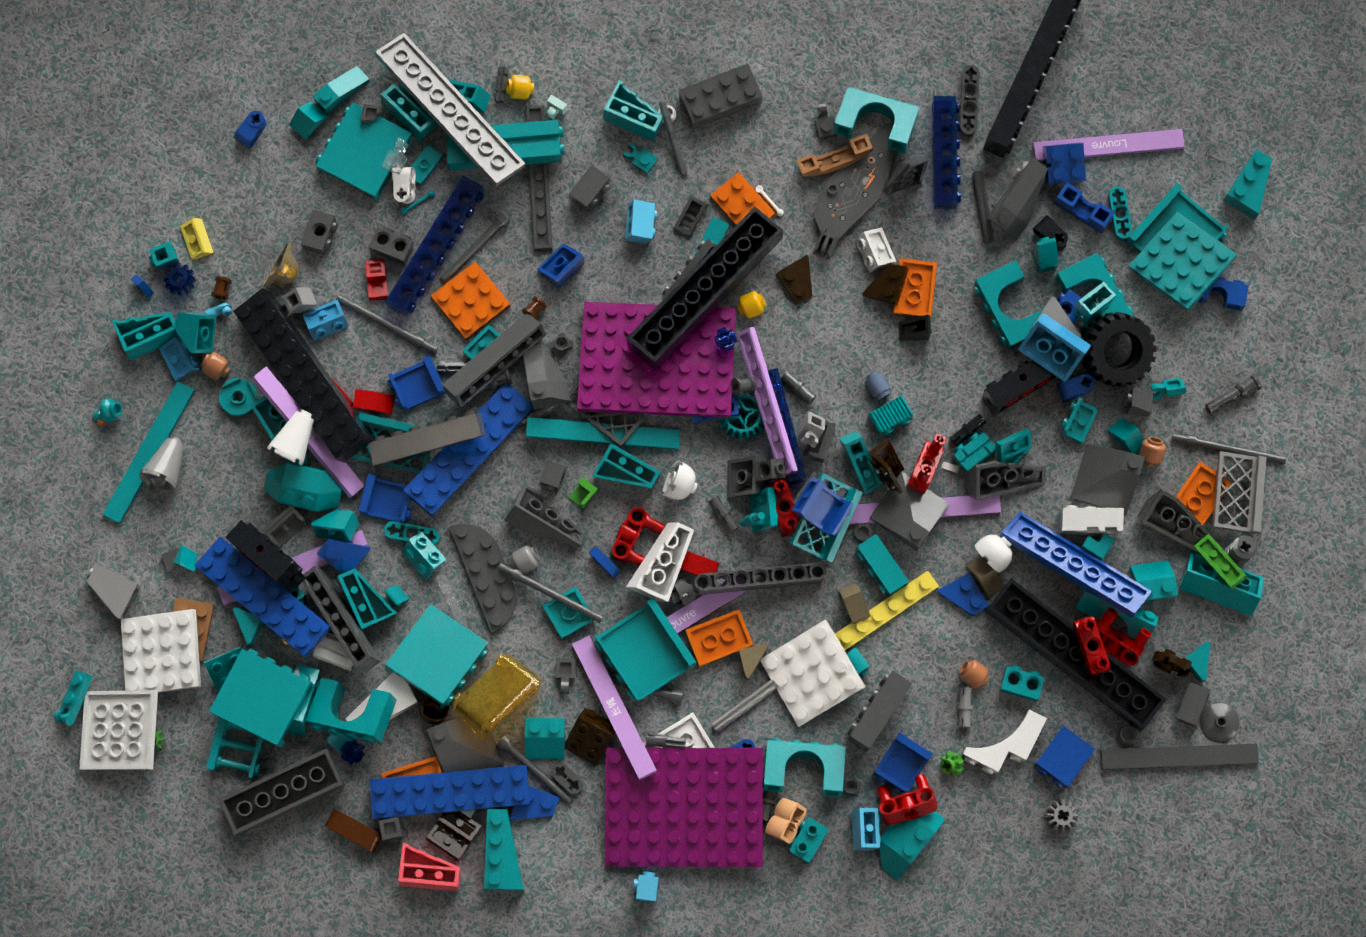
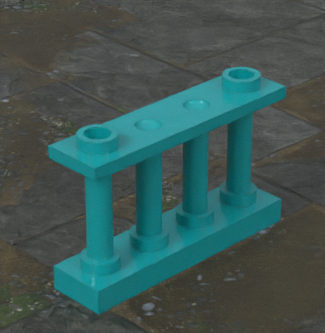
M218 718L206 769L217 772V768L223 766L249 772L248 778L255 780V776H259L261 770L259 760L264 740L258 737L256 745L229 740L228 737H225L227 729H243ZM229 747L254 753L252 764L224 759L221 756L222 748Z

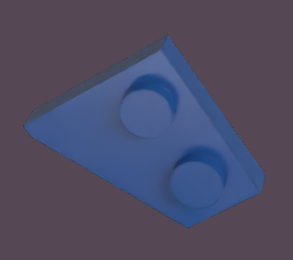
M328 538L317 552V555L341 573H345L356 568L370 551L371 547L369 545L364 546L349 541L343 542L338 539Z
M970 573L937 590L938 594L944 596L971 616L989 607Z
M529 786L530 805L514 806L509 819L551 817L555 812L560 797Z

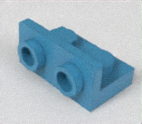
M338 299L302 314L314 341L348 327Z
M175 336L159 347L175 381H180L191 372L202 369L198 357L194 353H190L179 336Z

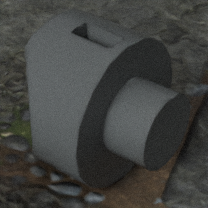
M680 579L675 582L670 598L673 604L680 601L684 607L692 603L696 596L687 580Z

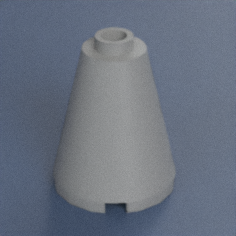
M177 437L167 438L139 474L140 479L147 485H150V482L157 485L155 489L160 491L173 492L177 486L184 450L182 441Z

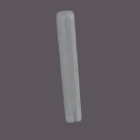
M770 680L712 723L716 732L721 731L775 691L778 687L775 681Z

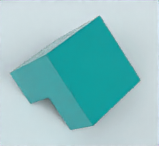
M311 101L297 108L289 126L307 140L314 135L318 127L325 123L328 115Z
M1107 533L1101 537L1099 542L1088 536L1080 548L1102 561L1116 539Z

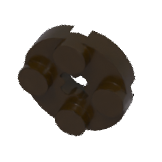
M1165 649L1164 652L1156 651L1151 661H1154L1153 665L1169 674H1171V671L1178 672L1177 676L1180 677L1188 676L1192 664L1188 659L1177 657L1176 653L1169 649Z

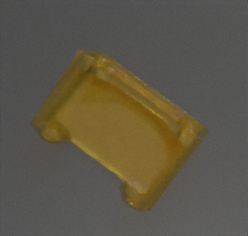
M502 653L494 661L496 663L463 694L460 692L453 698L452 709L483 741L525 699H528L531 694L534 695L543 683L536 674L509 653L506 655Z

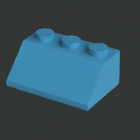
M1043 313L1018 350L1066 382L1091 345Z

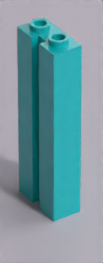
M558 120L490 125L523 160L525 165L562 162L565 148L564 144H561L560 138L564 137L563 126H559ZM446 134L449 170L479 169Z

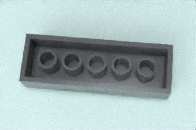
M326 748L219 798V802L234 835L240 836L344 787L345 784L330 750Z

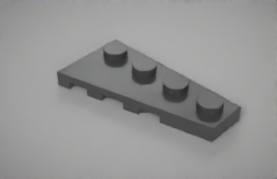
M708 239L700 243L697 247L699 251L695 256L689 257L683 272L680 270L673 278L675 282L672 286L668 285L664 289L662 300L709 254L708 252L711 249L713 250L717 246L714 242Z

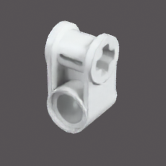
M413 167L394 168L392 172L394 198L398 202L410 204L415 200L416 196L415 169Z

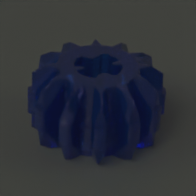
M177 263L176 268L170 265L171 271L165 270L164 272L167 277L163 278V281L166 283L165 288L170 289L171 294L177 291V294L181 296L182 290L188 294L187 288H194L191 282L196 281V278L192 276L194 274L193 270H188L189 267L186 264L182 267L180 263ZM179 276H181L183 279H180V282H177L176 280H178Z

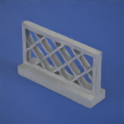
M1218 452L1212 527L1246 532V534L1252 535L1261 532L1267 457ZM1224 457L1230 458L1234 463L1229 469L1223 464ZM1243 460L1251 461L1250 470L1247 472L1239 464ZM1234 467H1237L1242 473V476L1237 480L1230 473ZM1225 475L1233 482L1227 488L1222 483V477ZM1244 477L1249 482V488L1245 491L1238 483ZM1234 485L1241 493L1235 499L1228 491ZM1224 493L1231 501L1225 507L1220 502V496ZM1242 496L1248 502L1245 509H1242L1236 502ZM1232 504L1240 512L1235 517H1232L1227 511V508ZM1222 512L1230 520L1226 524L1218 523L1219 515ZM1242 515L1246 520V527H1240L1235 519Z

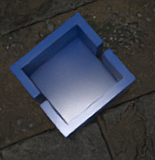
M1084 143L1042 146L1043 162L1051 164V167L1045 166L1048 168L1045 176L1046 184L1086 181L1085 163H1081V160H1085Z

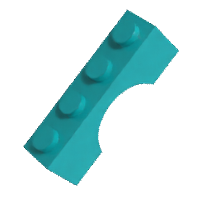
M1084 590L1076 606V609L1093 617L1099 613L1106 612L1109 607L1115 609L1118 615L1126 622L1128 635L1136 638L1142 628L1149 630L1152 634L1159 618L1151 611H1146L1142 608L1131 618L1087 590Z

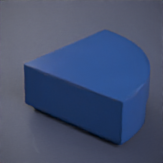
M134 275L131 278V281L146 296L150 297L153 294V290L139 276Z

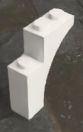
M1029 709L1019 727L1007 739L989 747H966L961 756L965 757V762L973 766L978 764L982 766L984 772L991 775L993 772L996 774L999 772L1007 754H1010V759L1018 763L1021 761L1025 762L1047 718Z

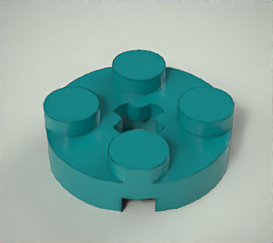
M241 378L228 380L222 386L219 394V402L222 408L234 417H241L253 411L251 404L258 400V393L254 385L250 381ZM236 393L244 395V397H242V401H234Z

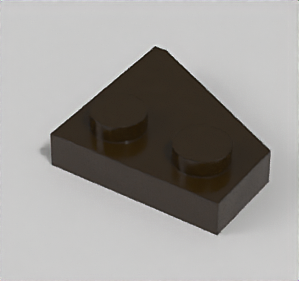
M808 255L776 273L796 306L812 297Z
M889 263L865 289L862 295L866 298L898 305L909 269Z

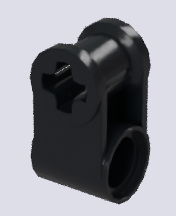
M1048 215L1032 228L1040 239L1049 237L1050 239L1055 238L1059 240L1061 238L1062 242H1056L1057 251H1062L1066 247L1068 241L1067 233Z

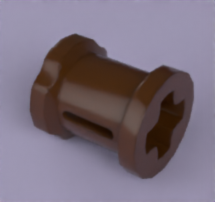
M216 276V285L211 296L227 300L228 287L232 281L226 277Z
M534 296L532 302L522 309V313L524 315L528 313L536 319V316L542 310H545L547 306L542 299Z

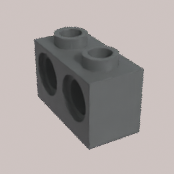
M377 227L369 245L370 252L406 265L414 246L411 237L405 234L397 235L387 227H383V229ZM387 238L388 242L386 244H379L380 239ZM399 245L406 246L403 251L396 250Z

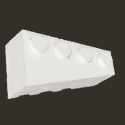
M678 522L667 523L626 588L649 598H654L658 602H669L694 529Z

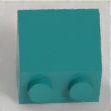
M178 312L175 320L176 332L190 353H213L217 315L199 312Z
M1168 560L1130 566L1132 579L1152 591L1145 603L1174 599L1178 596L1175 575Z
M525 718V757L527 759L565 760V718Z

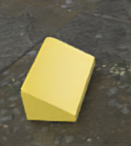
M193 218L180 226L191 260L213 253L202 219Z

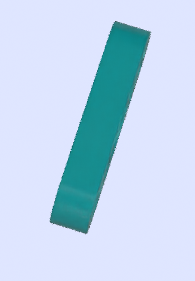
M1115 186L1108 194L1110 210L1115 212L1117 209H1122L1125 212V217L1118 218L1114 213L1112 217L1113 230L1118 240L1125 241L1132 234L1126 191L1122 187ZM1115 191L1118 192L1119 195H1122L1119 198L1118 205H1116L1117 198L1112 196L1114 195ZM1122 222H1124V224H1123L1124 230H1128V232H1126L1125 236H1123L1122 233H1119V232H1118V231L1121 230V223H1122Z
M395 521L388 522L384 527L385 535L391 540L407 542L409 540L407 531L410 529H415L417 533L424 530L423 533L425 535H430V532H433V535L436 537V539H432L434 546L440 540V535L434 528ZM395 526L397 530L402 531V527H405L403 538L400 537L401 533L395 532L394 535H391L388 529Z

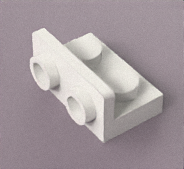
M882 227L865 231L855 239L857 248L861 252L869 273L874 272L877 268L887 266L889 263L894 264L896 262Z

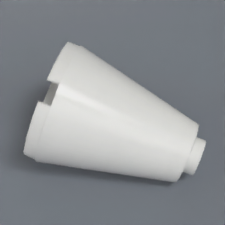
M301 410V412L296 411L271 441L267 449L271 451L274 448L276 454L294 463L297 459L299 460L298 464L302 466L314 419L311 418L312 414L305 410Z

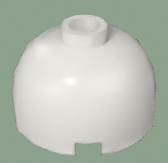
M676 461L672 466L675 469L672 473H668L662 491L665 492L663 496L667 498L682 500L688 497L690 493L693 494L697 488V483H695L696 476L694 470L689 465Z
M986 535L975 544V548L982 558L985 557L988 560L987 563L999 573L1005 570L1012 560V551L1010 549L1012 544L1004 536L1000 538L998 535Z

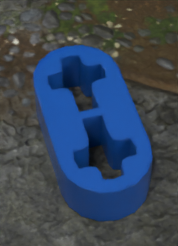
M596 546L589 552V555L613 579L621 573Z

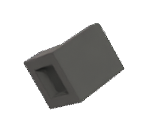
M399 817L379 821L383 841L404 837Z

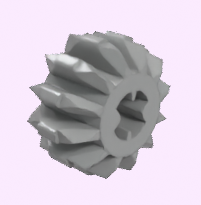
M1061 799L1060 806L1057 801L1052 802L1054 808L1051 806L1047 807V810L1052 814H1045V817L1052 819L1047 822V825L1055 824L1052 828L1053 831H1056L1059 827L1060 833H1064L1065 828L1067 831H1071V825L1077 826V822L1073 819H1078L1079 815L1073 814L1077 807L1070 809L1071 801L1065 806L1064 799ZM1059 811L1061 813H1066V821H1064L1063 819L1059 820Z

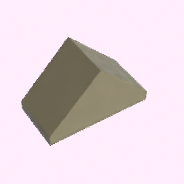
M981 556L966 567L984 594L989 598L1003 589L1004 586L997 571Z
M857 583L839 590L853 624L871 617Z
M764 643L738 651L746 680L749 681L768 649V644Z

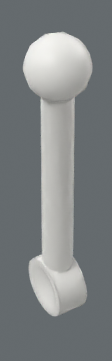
M758 185L756 192L760 193L768 201L778 216H782L784 214L783 210L779 209L765 194L763 187Z

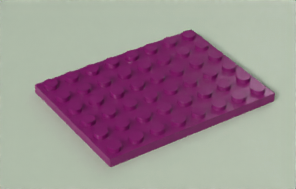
M584 302L577 411L646 413L675 416L700 415V417L731 418V380L733 379L736 308L716 307L675 351L654 370L627 347L626 338L658 305Z
M606 748L605 866L763 867V748H646L657 772L640 781L624 748Z

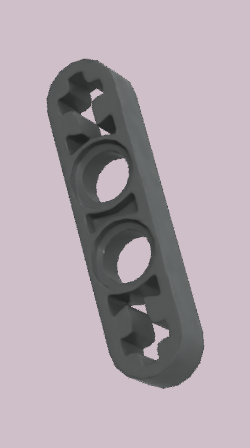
M974 65L966 66L962 72L959 129L961 134L966 137L974 135L977 129L979 69ZM969 70H972V73L976 74L972 77V83H968L969 75L966 73H968ZM972 88L974 89L975 94L973 96H967L965 94V89ZM970 105L974 108V112L967 114L964 111V107ZM967 119H971L970 127L973 128H971L970 131H967L966 128H963L967 124Z

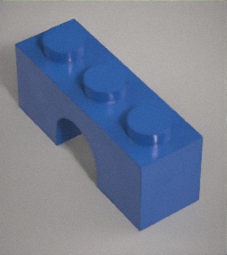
M1067 182L1054 204L1102 234L1115 212L1101 203L1097 205L1090 203L1082 196V191Z
M1219 277L1197 302L1205 303L1209 292L1218 291L1224 297V308L1242 311L1246 305L1249 285L1244 284L1243 281L1233 280L1232 282L1225 280L1224 277Z

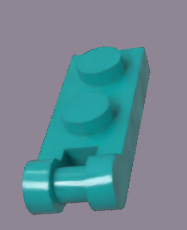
M78 670L75 671L60 710L54 714L56 722L68 726L74 724L93 678L92 675Z

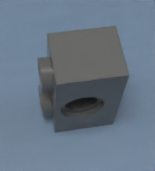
M313 209L301 242L302 248L325 255L326 250L329 251L332 240H330L331 235L336 232L338 227L335 216ZM318 230H325L324 235H316Z

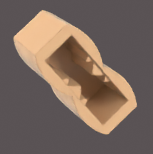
M782 798L775 808L774 816H772L766 826L765 833L777 840L790 844L797 834L798 826L805 818L807 809L799 803Z

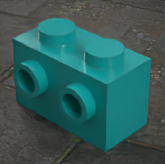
M808 817L807 821L803 820L798 827L800 833L797 838L795 837L787 845L790 847L789 853L807 864L810 863L829 830Z

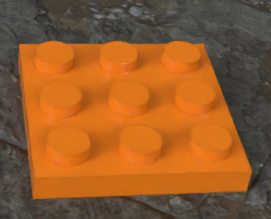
M476 261L431 295V298L465 340L511 306Z

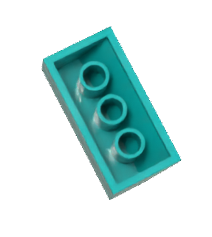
M1191 550L1179 588L1187 593L1201 596L1205 600L1214 601L1224 607H1230L1242 614L1252 616L1261 599L1264 577L1241 569L1247 578L1234 589H1231L1198 552Z

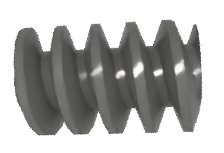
M1242 535L1236 538L1224 551L1241 568L1256 554L1257 544L1251 537Z

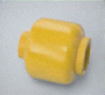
M513 75L510 79H507L506 93L509 94L511 99L527 100L530 94L534 93V83H531L529 76Z
M756 291L742 295L739 298L740 304L737 305L740 314H744L747 318H753L764 313V307H767L761 293L758 294Z

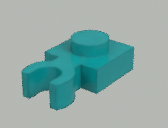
M630 143L629 148L633 152L628 154L624 151V157L634 159L632 165L648 175L658 161V158L644 148L640 152L637 151L636 146Z

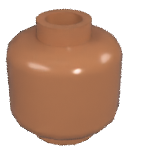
M216 352L207 353L200 365L202 373L213 380H218L220 377L225 378L230 369L227 367L228 360Z
M1149 437L1143 440L1139 455L1145 457V465L1152 467L1163 461L1166 446L1162 439Z
M976 660L966 661L959 670L960 679L973 689L985 686L989 680V677H987L988 669Z

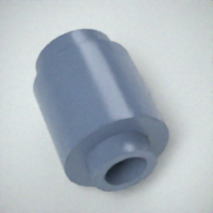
M873 372L866 377L867 381L865 384L872 396L877 398L878 401L891 394L890 387L881 373Z

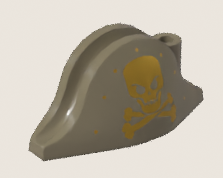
M287 242L275 265L262 284L263 286L267 287L274 284L283 289L286 284L293 282L298 277L299 264L292 255L290 243Z

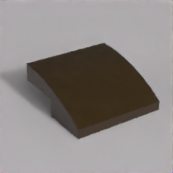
M460 811L442 813L438 822L427 835L426 840L456 861H459L480 830L481 825Z

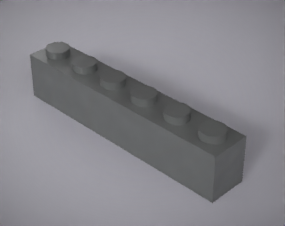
M528 313L519 318L511 327L505 330L498 338L442 384L447 396L462 408L546 336L542 324Z
M468 411L463 413V417L460 418L450 416L445 418V422L442 423L433 421L427 423V427L420 428V426L411 427L409 432L406 433L402 431L391 433L392 437L373 438L374 442H370L368 446L373 466H380L487 435L481 413Z
M314 566L303 574L306 577L303 584L355 668L366 673L381 662L326 572Z

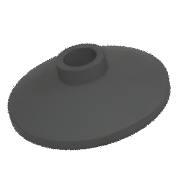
M1216 703L1208 706L1203 711L1200 725L1203 733L1209 739L1216 742H1225L1236 735L1239 729V718L1232 707L1223 703ZM1219 718L1224 720V725L1218 724Z

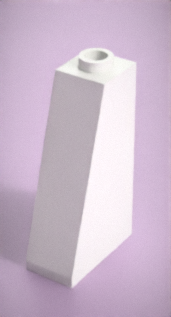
M394 672L376 688V690L390 692L397 699L390 719L419 704L408 682ZM370 695L346 718L347 721L358 718L364 712Z

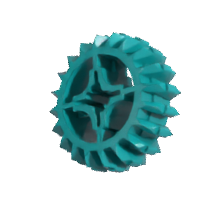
M743 392V395H736L739 414L740 407L743 413L747 414L745 415L744 422L741 416L717 419L718 423H722L720 429L727 428L724 432L725 435L732 432L731 439H734L735 435H739L738 441H741L742 435H745V439L748 441L749 434L756 438L755 430L758 433H762L761 427H765L756 397L753 398L754 392L746 395L747 392ZM742 401L751 403L756 409L746 408ZM758 415L756 423L748 428L747 421ZM729 421L739 422L742 429L732 426Z

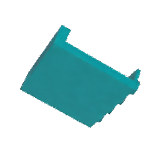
M352 102L351 106L345 109L343 113L344 118L341 123L338 122L336 124L333 137L327 140L325 144L326 149L323 154L318 155L315 164L319 172L322 170L368 194L371 199L377 202L392 176L393 169L399 164L413 136L411 132L380 116L371 123L361 124L363 107Z
M1177 182L1133 231L1126 242L1140 253L1177 212L1220 242L1228 235L1226 231L1229 225L1227 224L1224 227L1183 193L1181 191L1183 187Z
M654 598L648 600L646 605L600 635H595V646L599 652L604 651L607 656L604 659L608 666L616 669L618 672L615 674L620 684L625 683L628 688L626 693L631 700L635 699L637 703L696 665L695 659Z
M430 604L387 661L385 671L389 674L394 672L438 702L440 708L443 709L445 705L449 706L455 698L453 694L456 690L460 691L466 683L464 679L467 675L474 673L477 668L475 664L478 660L485 658L488 653V642Z
M249 648L248 651L241 649L209 712L282 748L285 743L283 737L310 686L314 687V684L310 682V677L302 673L298 676L293 673L294 670L286 665H283L281 668L276 665L277 661L267 656L263 659L259 657L260 653Z

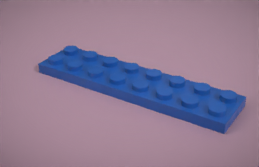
M504 384L477 412L481 413L487 436L443 448L404 488L403 492L432 517L516 429L521 420L533 410L532 403L510 384Z
M1019 512L1001 532L1000 538L1004 536L1019 550L1131 618L1136 615L1152 593L1148 588L1022 512Z
M219 537L195 564L197 569L305 658L331 630V627L293 595L285 591L277 582L222 537Z
M527 765L370 779L372 819L530 805Z

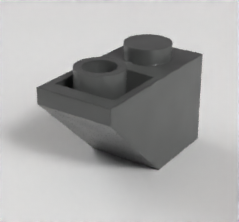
M1133 388L1130 393H1127V397H1124L1123 409H1126V414L1149 417L1152 413L1153 394Z

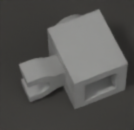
M296 287L283 295L285 302L280 303L281 307H287L285 313L288 317L293 313H305L317 305L311 288Z
M808 411L797 427L796 438L802 443H807L815 448L818 444V439L825 431V419Z

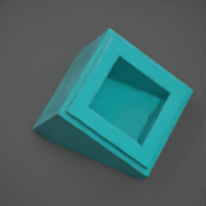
M181 545L173 563L194 572L198 553Z
M398 585L385 591V594L398 608L409 600V597Z
M331 734L326 739L341 755L355 741L345 737L343 734H339V736Z

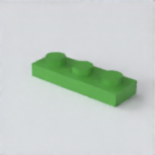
M1209 534L1194 545L1199 554L1231 589H1234L1247 578L1246 574Z

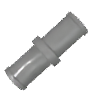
M960 687L959 705H957V709H959L958 727H971V710H973L971 705L972 688Z

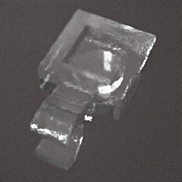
M397 139L395 150L388 151L381 165L383 169L400 175L407 160L404 153L408 148V144L405 143V140Z

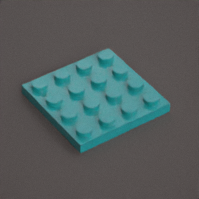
M1177 212L1128 266L1131 271L1188 312L1237 258V254Z

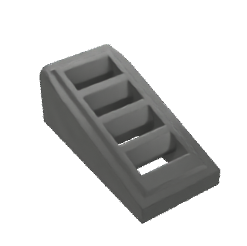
M691 195L673 229L691 237L708 204ZM692 203L700 206V211L692 207ZM690 209L691 211L697 213V217L687 213L688 210ZM687 216L694 220L693 224L684 220V217ZM681 222L691 227L690 230L681 227Z

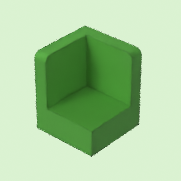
M582 477L578 482V487L569 497L584 509L598 493V488Z

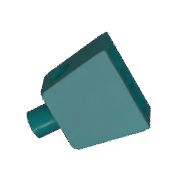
M1102 282L1077 302L1073 312L1083 324L1087 325L1105 311L1116 295ZM1097 297L1102 298L1100 303L1098 302Z

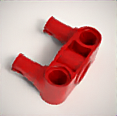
M936 434L930 442L926 440L907 483L908 487L922 494H925L944 451L942 446L946 443V437L942 436L940 439L941 434Z
M787 479L767 483L768 487L775 488L777 496L776 512L782 537L794 534L799 520L797 514L791 511L794 505ZM787 503L789 511L782 512L779 509V505Z
M640 507L633 508L629 511L617 532L616 539L610 550L612 558L626 563L630 562L639 567L645 557L634 552L632 547L641 532V528L644 529L645 527L661 534L665 524L651 518L644 509ZM633 512L640 513L641 520L639 522L633 520ZM617 546L624 548L625 553L623 556L616 554L615 548Z
M1109 607L1102 618L1096 621L1098 630L1102 634L1100 636L1105 651L1128 666L1135 665L1143 653L1144 645L1151 637V632L1142 628L1134 640L1130 639L1121 631L1110 626L1117 617L1118 612Z
M1089 616L1074 621V630L1090 675L1093 676L1110 670V662L1094 617ZM1090 640L1096 644L1094 651L1089 650L1087 647Z
M925 774L915 776L918 790L904 793L897 797L891 798L886 785L877 788L880 799L879 810L885 824L895 825L931 814L937 810L938 803L934 791L928 785Z

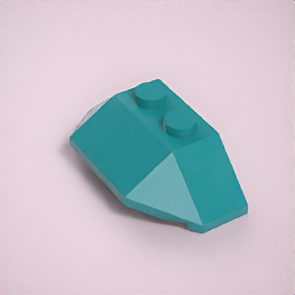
M286 462L267 471L264 490L279 503L312 511L339 508L342 489L326 471Z
M935 811L913 820L890 825L881 836L879 848L881 868L897 881L945 821V818Z

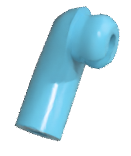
M222 303L205 310L206 314L217 316L221 314L229 316L232 310L230 304Z

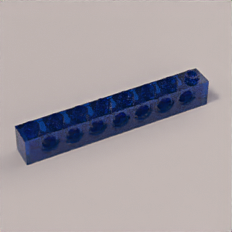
M464 175L462 176L386 299L387 307L405 317L409 313H413L418 297L422 298L426 292V284L434 279L437 266H441L446 259L445 253L453 248L456 242L454 239L457 234L460 235L465 228L464 223L467 218L470 219L474 214L476 203L482 201L485 195L482 185ZM463 197H469L470 201L468 203H462L461 199ZM455 212L461 214L457 219L451 218V215ZM444 228L451 229V232L447 235L441 233ZM434 244L441 245L439 250L431 249ZM426 259L432 261L429 266H423L422 262ZM416 275L422 277L419 282H413L412 278ZM410 291L412 295L409 298L402 297L403 293Z

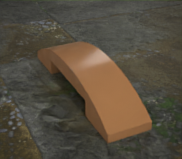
M867 134L849 140L850 145L821 156L815 157L814 154L797 159L796 161L802 176H817L834 172L864 158L873 151Z

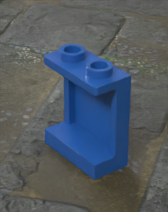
M430 355L424 357V361L393 375L392 373L388 374L390 380H387L390 390L396 391L397 397H395V401L399 408L403 407L404 411L446 393Z
M368 474L359 507L360 514L406 523V519L410 520L412 509H410V504L413 501L403 492L407 485Z
M811 478L791 511L824 534L834 537L841 530V525L845 518L850 515L853 503L844 500L825 486L826 483L820 479Z
M1062 726L1034 765L1037 767L1036 771L1038 773L1051 777L1053 779L1051 782L1059 788H1062V786L1067 788L1095 749L1068 728Z
M899 732L874 771L875 779L884 785L886 782L893 786L892 790L899 795L908 793L915 782V776L921 773L932 753Z

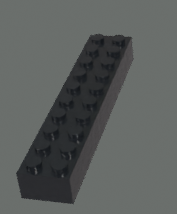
M1081 0L1051 1L987 136L983 150L1001 158H1004L1006 153L1010 154Z
M754 207L626 338L627 347L656 370L783 239V229Z
M261 288L233 311L301 410L312 414L311 418L314 419V429L336 460L345 463L374 440L271 292Z
M1012 578L985 611L1139 732L1147 726L1167 700L1107 652L1111 669L1091 676L1074 626ZM1090 640L1087 647L1089 650L1094 651L1096 644Z

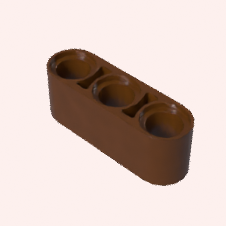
M333 809L324 825L373 853L382 839L381 833L336 809Z

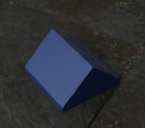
M563 243L537 270L559 289L584 264V256Z

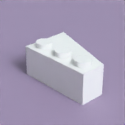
M1067 505L1066 508H1062L1060 513V534L1103 536L1107 533L1111 537H1118L1123 532L1124 508H1096L1091 506L1077 508L1074 505Z

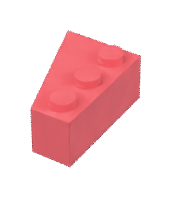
M403 843L398 878L401 887L459 892L460 867Z

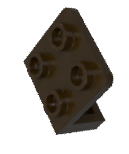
M886 439L868 452L871 457L870 463L878 470L877 476L883 484L886 482L891 491L895 490L901 494L903 490L895 476L905 469L890 441Z
M584 708L565 742V749L591 764L597 765L616 732L609 719H604L595 711Z

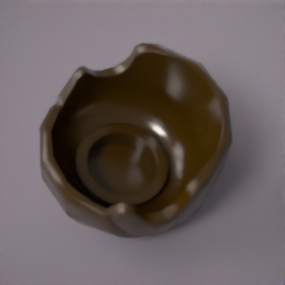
M426 695L420 703L419 713L421 718L427 723L438 724L447 717L450 705H445L441 709L438 702Z

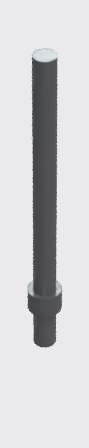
M340 294L337 296L336 300L338 299L340 304L413 342L414 346L420 349L424 348L433 354L437 352L438 347L427 342L422 336H416Z
M1175 433L1172 435V441L1185 443L1186 446L1190 447L1199 446L1254 457L1264 456L1267 457L1266 461L1285 464L1286 457L1198 439L1193 435L1184 436Z
M500 563L497 569L511 576L510 579L516 582L520 581L598 623H601L604 617L522 574V571L516 568L512 569Z

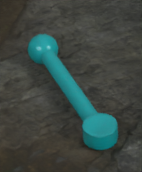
M430 190L427 195H425L418 201L414 202L407 208L402 207L400 210L403 215L408 214V211L410 209L414 208L415 206L425 201L429 197H434L435 192Z

